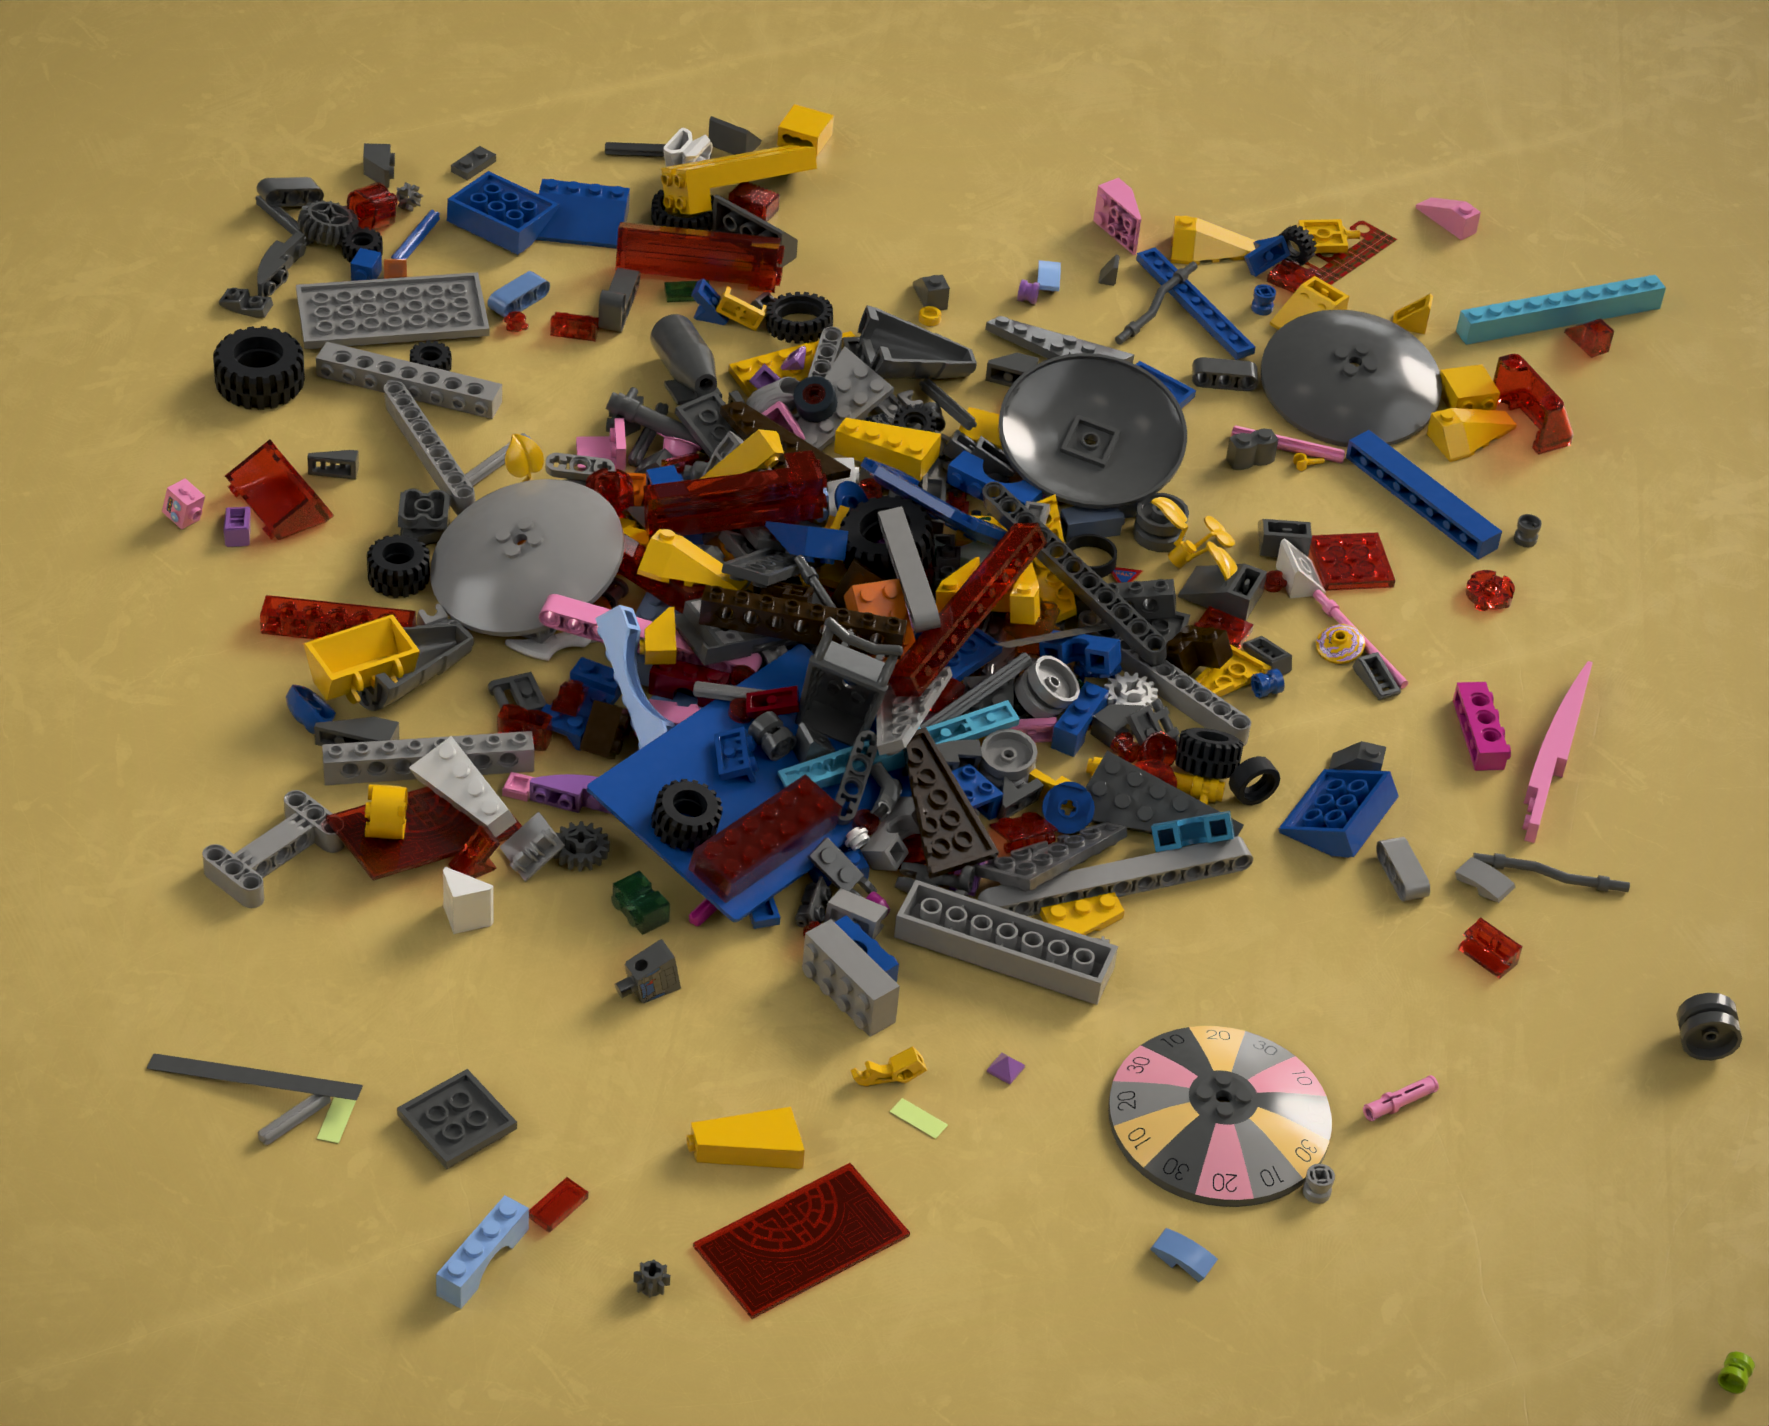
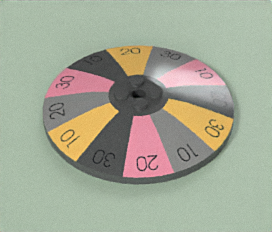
M1219 1026L1187 1027L1169 1031L1148 1040L1123 1061L1114 1077L1109 1096L1108 1114L1112 1134L1120 1150L1132 1166L1162 1189L1179 1197L1207 1205L1222 1207L1253 1206L1267 1203L1292 1193L1305 1183L1309 1167L1314 1164H1321L1324 1160L1332 1132V1116L1327 1096L1321 1084L1308 1067L1280 1045L1259 1035L1234 1028ZM1223 1097L1230 1102H1219L1217 1098Z

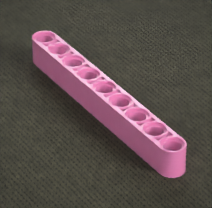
M551 594L547 597L541 609L539 620L544 626L604 643L597 632L598 625L595 618L611 609L562 595ZM636 617L641 629L639 639H644V629L653 621ZM676 630V660L731 673L730 679L742 682L756 673L761 666L762 657L759 653H753L748 657L703 665Z

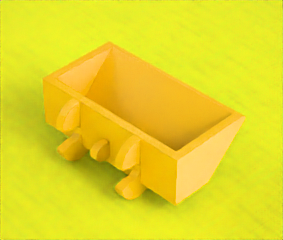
M388 615L303 643L313 682L326 701L346 695L348 701L352 704L361 701L356 691H363L364 688L369 686L374 688L375 676L377 674L385 672L396 683L398 682L396 677L402 678L403 675L414 672L420 650L394 615Z

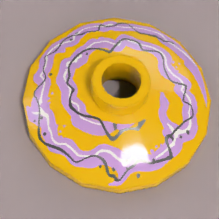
M1336 624L1325 628L1318 635L1316 648L1319 655L1326 661L1344 664L1356 660L1363 653L1365 640L1360 630L1346 624Z

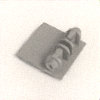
M538 811L500 846V849L511 862L509 865L516 872L518 871L524 881H527L565 845Z

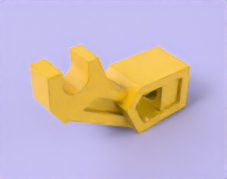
M912 1046L890 1057L886 1065H879L868 1060L864 1062L866 1070L858 1071L856 1067L850 1070L853 1079L859 1085L869 1086L896 1081L907 1083L926 1072L927 1068L922 1055Z

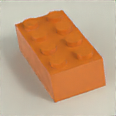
M892 579L852 585L844 595L848 610L863 613L869 612L874 615L907 620L903 654L900 660L897 659L888 684L924 674L900 580ZM867 654L872 658H876V655Z

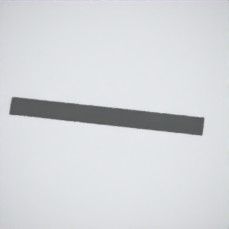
M1097 624L995 643V645L1012 648L1112 628L1107 624Z
M153 1054L147 1066V1069L357 1100L363 1087L360 1084L162 1054Z

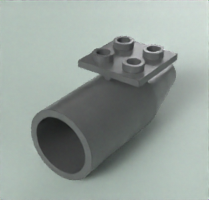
M679 314L668 315L660 319L651 331L650 340L654 350L674 378V380L664 381V385L676 404H685L713 391H716L722 398V393L717 387L714 355L692 322L687 317Z

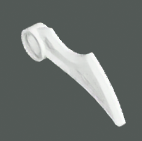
M562 632L551 635L542 644L532 639H507L505 645L521 654L549 661L554 653L563 648H584L590 643L597 641Z

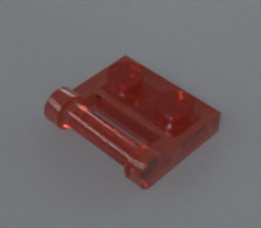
M1209 606L1199 621L1195 622L1193 626L1226 630L1230 645L1240 649L1242 643L1251 634L1254 624Z

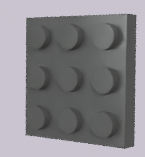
M468 1069L397 1107L398 1117L446 1169L517 1129V1121Z

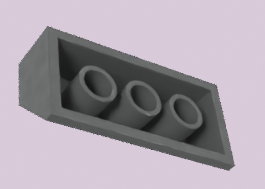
M717 194L714 196L713 233L778 269L783 268L797 258L798 240L721 196Z

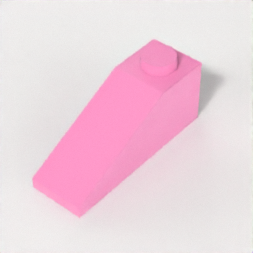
M1431 197L1416 204V209L1460 240L1477 232L1481 212L1466 201Z

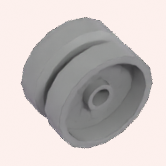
M1052 656L1038 658L1028 670L1024 671L1016 679L1014 684L1015 694L1019 703L1035 718L1057 717L1078 698L1080 693L1079 683L1075 674L1061 660Z
M1000 729L990 733L983 740L981 746L983 756L979 763V772L998 789L1004 776L1017 788L1024 782L1028 783L1029 773L1036 768L1035 764L1038 753L1036 744L1030 736L1014 729Z

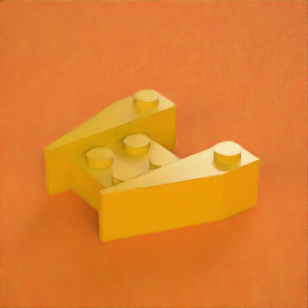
M975 557L942 580L936 590V606L940 619L962 620L966 610L1010 612V623L1035 625L1040 615L1039 584L1032 560H1027L1021 574L1015 571L995 573L992 570L980 571V557Z

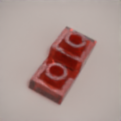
M569 679L568 682L564 681L560 685L558 696L553 700L551 710L576 717L584 704L589 687L583 686L584 683L578 680Z

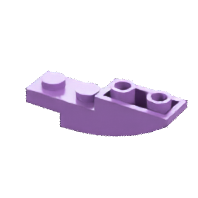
M564 774L531 778L530 780L531 801L576 813L580 812L582 806L610 813L587 792V785L597 778L595 776Z

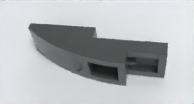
M296 232L285 243L276 240L264 254L257 273L258 296H271L277 288L287 281L289 276L287 269L305 254L304 234Z

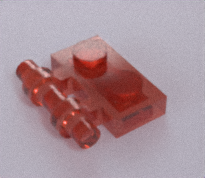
M1283 259L1281 265L1277 264L1269 272L1266 282L1295 293L1301 284L1313 276L1322 280L1323 275L1316 273V270L1313 268L1307 269L1300 266L1296 261L1292 260L1290 262Z

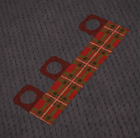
M1358 221L1350 227V230H1357L1356 227L1358 225H1367L1370 231L1367 233L1360 232V236L1364 237V239L1349 248L1347 253H1336L1332 257H1324L1320 253H1315L1316 256L1328 263L1322 268H1318L1307 262L1305 265L1311 267V271L1308 273L1300 272L1296 266L1294 268L1291 267V270L1308 280L1316 276L1332 285L1397 239L1365 221Z

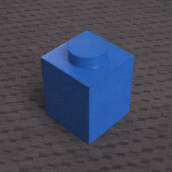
M360 248L350 263L351 281L377 279L382 271L381 252Z

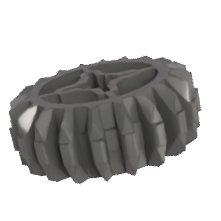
M313 200L312 203L307 202L305 206H302L298 216L299 231L305 237H309L310 241H316L317 244L322 243L325 246H342V237H347V232L352 233L353 228L356 230L359 227V220H357V215L354 214L353 210L347 209L346 205L342 206L339 202L333 203L331 200L329 202L324 200L320 202Z

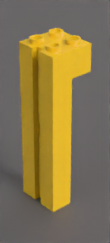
M787 145L661 168V182L663 184L665 210L672 213H677L680 210L681 214L712 211L710 188L817 169L815 147Z

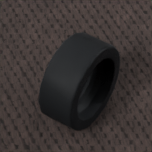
M1256 756L1245 760L1234 769L1229 779V787L1242 804L1255 805L1267 800L1276 791L1281 778L1278 770L1266 757ZM1259 775H1262V777L1255 784L1246 787L1248 783L1251 782L1254 778H1256Z

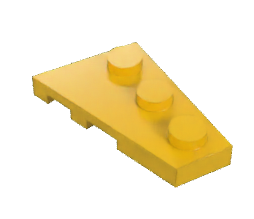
M1230 645L1233 656L1220 669L1207 667L1194 680L1217 696L1222 697L1250 684L1253 674L1261 672L1266 674L1272 667Z
M1112 892L1041 907L1040 916L1043 922L1086 936L1094 930L1100 931L1121 920L1124 917V909L1116 893Z

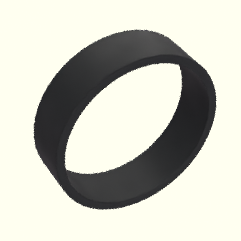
M1082 534L1071 538L1066 543L1072 551L1081 547H1096L1106 551L1112 557L1108 563L1089 567L1101 578L1108 576L1114 571L1117 561V548L1109 539L1095 534Z

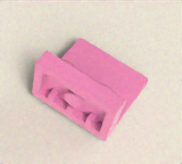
M615 418L614 428H610V436L576 437L577 455L606 458L614 463L615 471H626L624 418ZM577 464L578 471H585L587 469L585 465Z

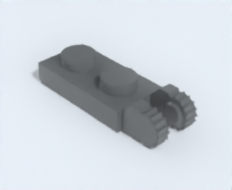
M828 837L824 838L807 856L838 889L842 888L861 896L853 889L855 884L858 883L868 894L873 891L877 892L876 887L863 877L864 874Z

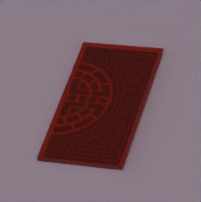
M428 786L408 792L404 839L365 838L366 822H370L368 818H365L366 804L326 816L327 823L373 881L508 840L522 827L516 819L517 822L499 836L494 837L462 811L460 812L443 797L441 798Z
M848 1163L695 1241L693 1247L745 1310L747 1315L754 1319L909 1237L910 1232L855 1167Z

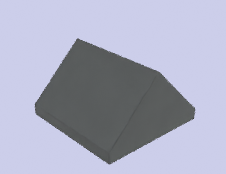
M713 116L709 119L708 138L712 142L713 147L736 155L753 152L762 142L761 139L749 130Z

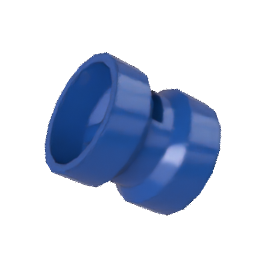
M1257 285L1254 289L1251 309L1258 315H1269L1273 312L1276 290L1270 285Z
M1278 669L1268 670L1266 674L1261 672L1251 676V687L1257 698L1266 697L1269 693L1278 694L1284 691V678Z

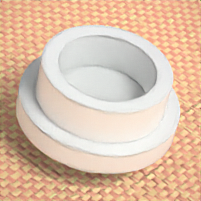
M859 827L852 829L846 835L845 845L851 847L853 851L858 850L870 840V837L867 835L868 830L866 828L860 829Z

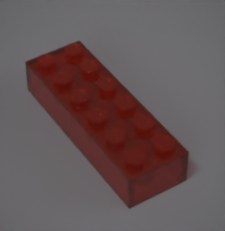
M805 774L695 848L688 869L727 903L837 826L843 807Z

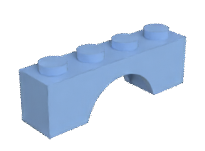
M504 1195L437 1272V1296L462 1309L478 1290L482 1275L494 1255L505 1246L513 1249L529 1230V1208Z

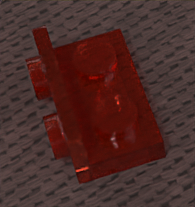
M555 312V315L551 316L550 336L596 342L599 331V317Z

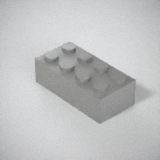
M832 919L805 933L802 965L804 974L811 978L820 987L821 991L835 1001L838 1008L842 1012H846L854 1020L855 1025L859 1029H863L870 1037L896 1022L900 986Z

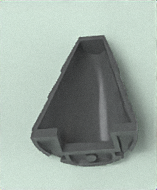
M866 305L857 332L861 333L859 337L860 343H857L855 347V355L883 379H924L931 377L934 380L967 377L976 370L977 361L972 349L876 307Z
M461 624L403 627L420 650L415 671L403 675L402 678L396 677L398 680L396 683L385 672L377 674L375 676L374 688L369 686L364 688L363 691H356L361 698L359 703L371 711L383 709L391 705L419 685L425 684L435 675L442 674L469 654L474 645V637Z

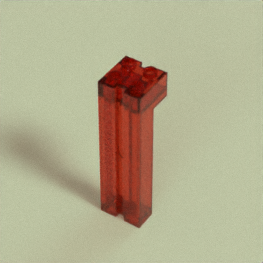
M620 222L615 271L617 268L640 271L641 274L700 280L704 278L710 281L748 284V290L775 293L776 286H780L782 281L783 267H779V264H782L784 259L785 246L781 245V238Z
M813 450L785 453L784 459L788 468L643 486L644 519L648 538L650 540L659 529H668L677 535L686 536L764 526L766 521L788 523L823 518V508L827 507L823 488H827V479L825 473H822L820 459H816Z

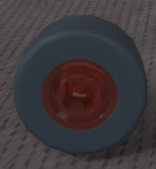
M820 376L807 377L799 382L794 390L795 406L798 414L804 420L818 423L827 420L836 411L838 401L834 386L829 380Z

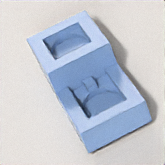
M1039 260L1037 282L1040 283L1039 290L1059 291L1061 262Z

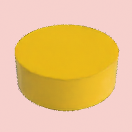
M933 306L923 307L919 311V322L925 326H936L941 322V311Z

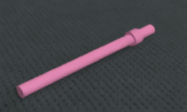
M1316 590L1313 593V597L1322 605V610L1329 617H1333L1339 624L1355 627L1339 610L1340 607L1334 600H1329L1321 590ZM1364 636V650L1368 655L1378 652L1397 685L1401 689L1405 688L1408 685V681Z

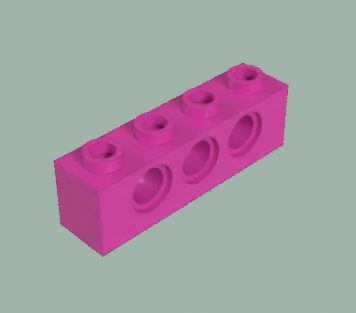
M1457 682L1453 703L1475 771L1505 770L1506 762L1511 757V748L1505 741V729L1499 723V711L1494 707L1493 693L1489 692L1486 682Z

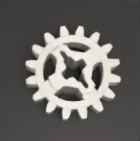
M1125 672L1123 677L1117 674L1115 679L1109 678L1107 684L1104 685V688L1109 690L1107 706L1109 704L1150 705L1153 711L1151 702L1158 698V689L1154 688V682L1147 683V677L1139 678L1138 673L1129 676V673Z

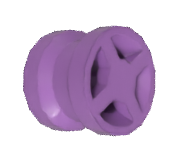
M1022 279L1017 301L1023 302L1027 300L1030 304H1036L1040 283L1034 282L1032 284Z

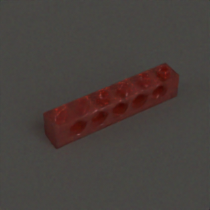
M266 595L260 613L261 634L318 639L388 615H394L402 627H416V611Z

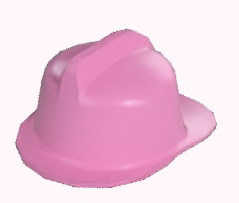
M657 433L664 437L663 449L666 448L680 466L690 464L696 452L702 450L700 446L692 442Z

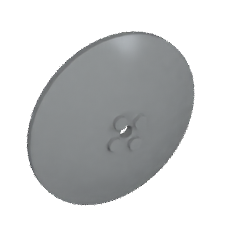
M540 479L524 481L500 488L468 506L450 523L442 534L431 561L430 578L433 592L447 615L472 631L492 636H521L545 631L550 628L540 622L539 614L549 595L558 594L593 604L607 590L622 562L625 541L623 528L611 504L596 491L578 483L565 480ZM526 540L524 544L517 545L519 541Z

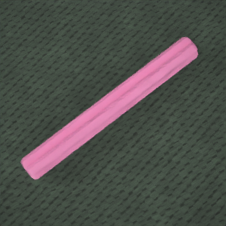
M1234 426L1231 436L1240 433L1251 434L1256 430ZM1276 435L1279 439L1277 449L1293 453H1304L1306 456L1324 458L1325 460L1342 463L1344 460L1345 451L1342 449Z

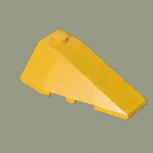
M1175 215L1171 236V263L1189 264L1193 261L1196 264H1200V261L1211 260L1212 263H1217L1222 258H1229L1233 261L1245 260L1244 256L1255 250L1253 242L1256 240L1196 217Z
M1449 408L1431 413L1427 435L1448 461L1453 462L1471 457L1480 447H1487L1491 440L1499 439L1514 430L1517 424L1506 411Z
M659 529L651 537L637 571L639 575L660 582L669 583L670 579L684 581V586L690 587L693 584H705L732 590H744L748 583L745 579L744 581L730 579L729 574L722 573L723 564L683 536L677 535L668 529Z

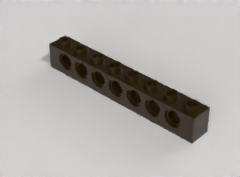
M706 585L701 599L699 624L818 645L826 629L824 622L828 617H832L847 631L854 632L855 636L875 644L900 645L904 647L907 620L874 615L869 612L851 611L846 608L823 606L817 603L800 602L795 599H783L771 595L749 593L744 590H732L720 586ZM833 634L832 641L841 644L843 641L836 634ZM849 646V648L860 653L875 655L855 646Z

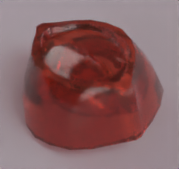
M1162 731L1150 734L1139 749L1137 762L1158 769L1169 768L1176 759V741Z

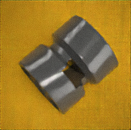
M772 711L761 714L752 722L748 729L749 736H753L755 743L761 746L762 751L772 761L783 758L796 745V737Z

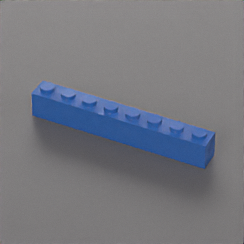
M1367 430L1349 440L1346 458L1476 559L1479 560L1498 549L1502 534L1499 528L1373 432Z

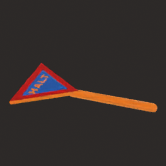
M1115 567L1111 575L1116 583L1133 582L1143 573V570Z

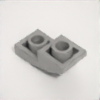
M1473 857L1455 871L1457 880L1477 887L1480 896L1498 903L1516 888L1515 884L1501 872Z

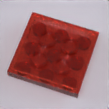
M1378 532L1312 535L1310 551L1325 591L1394 587L1396 580Z

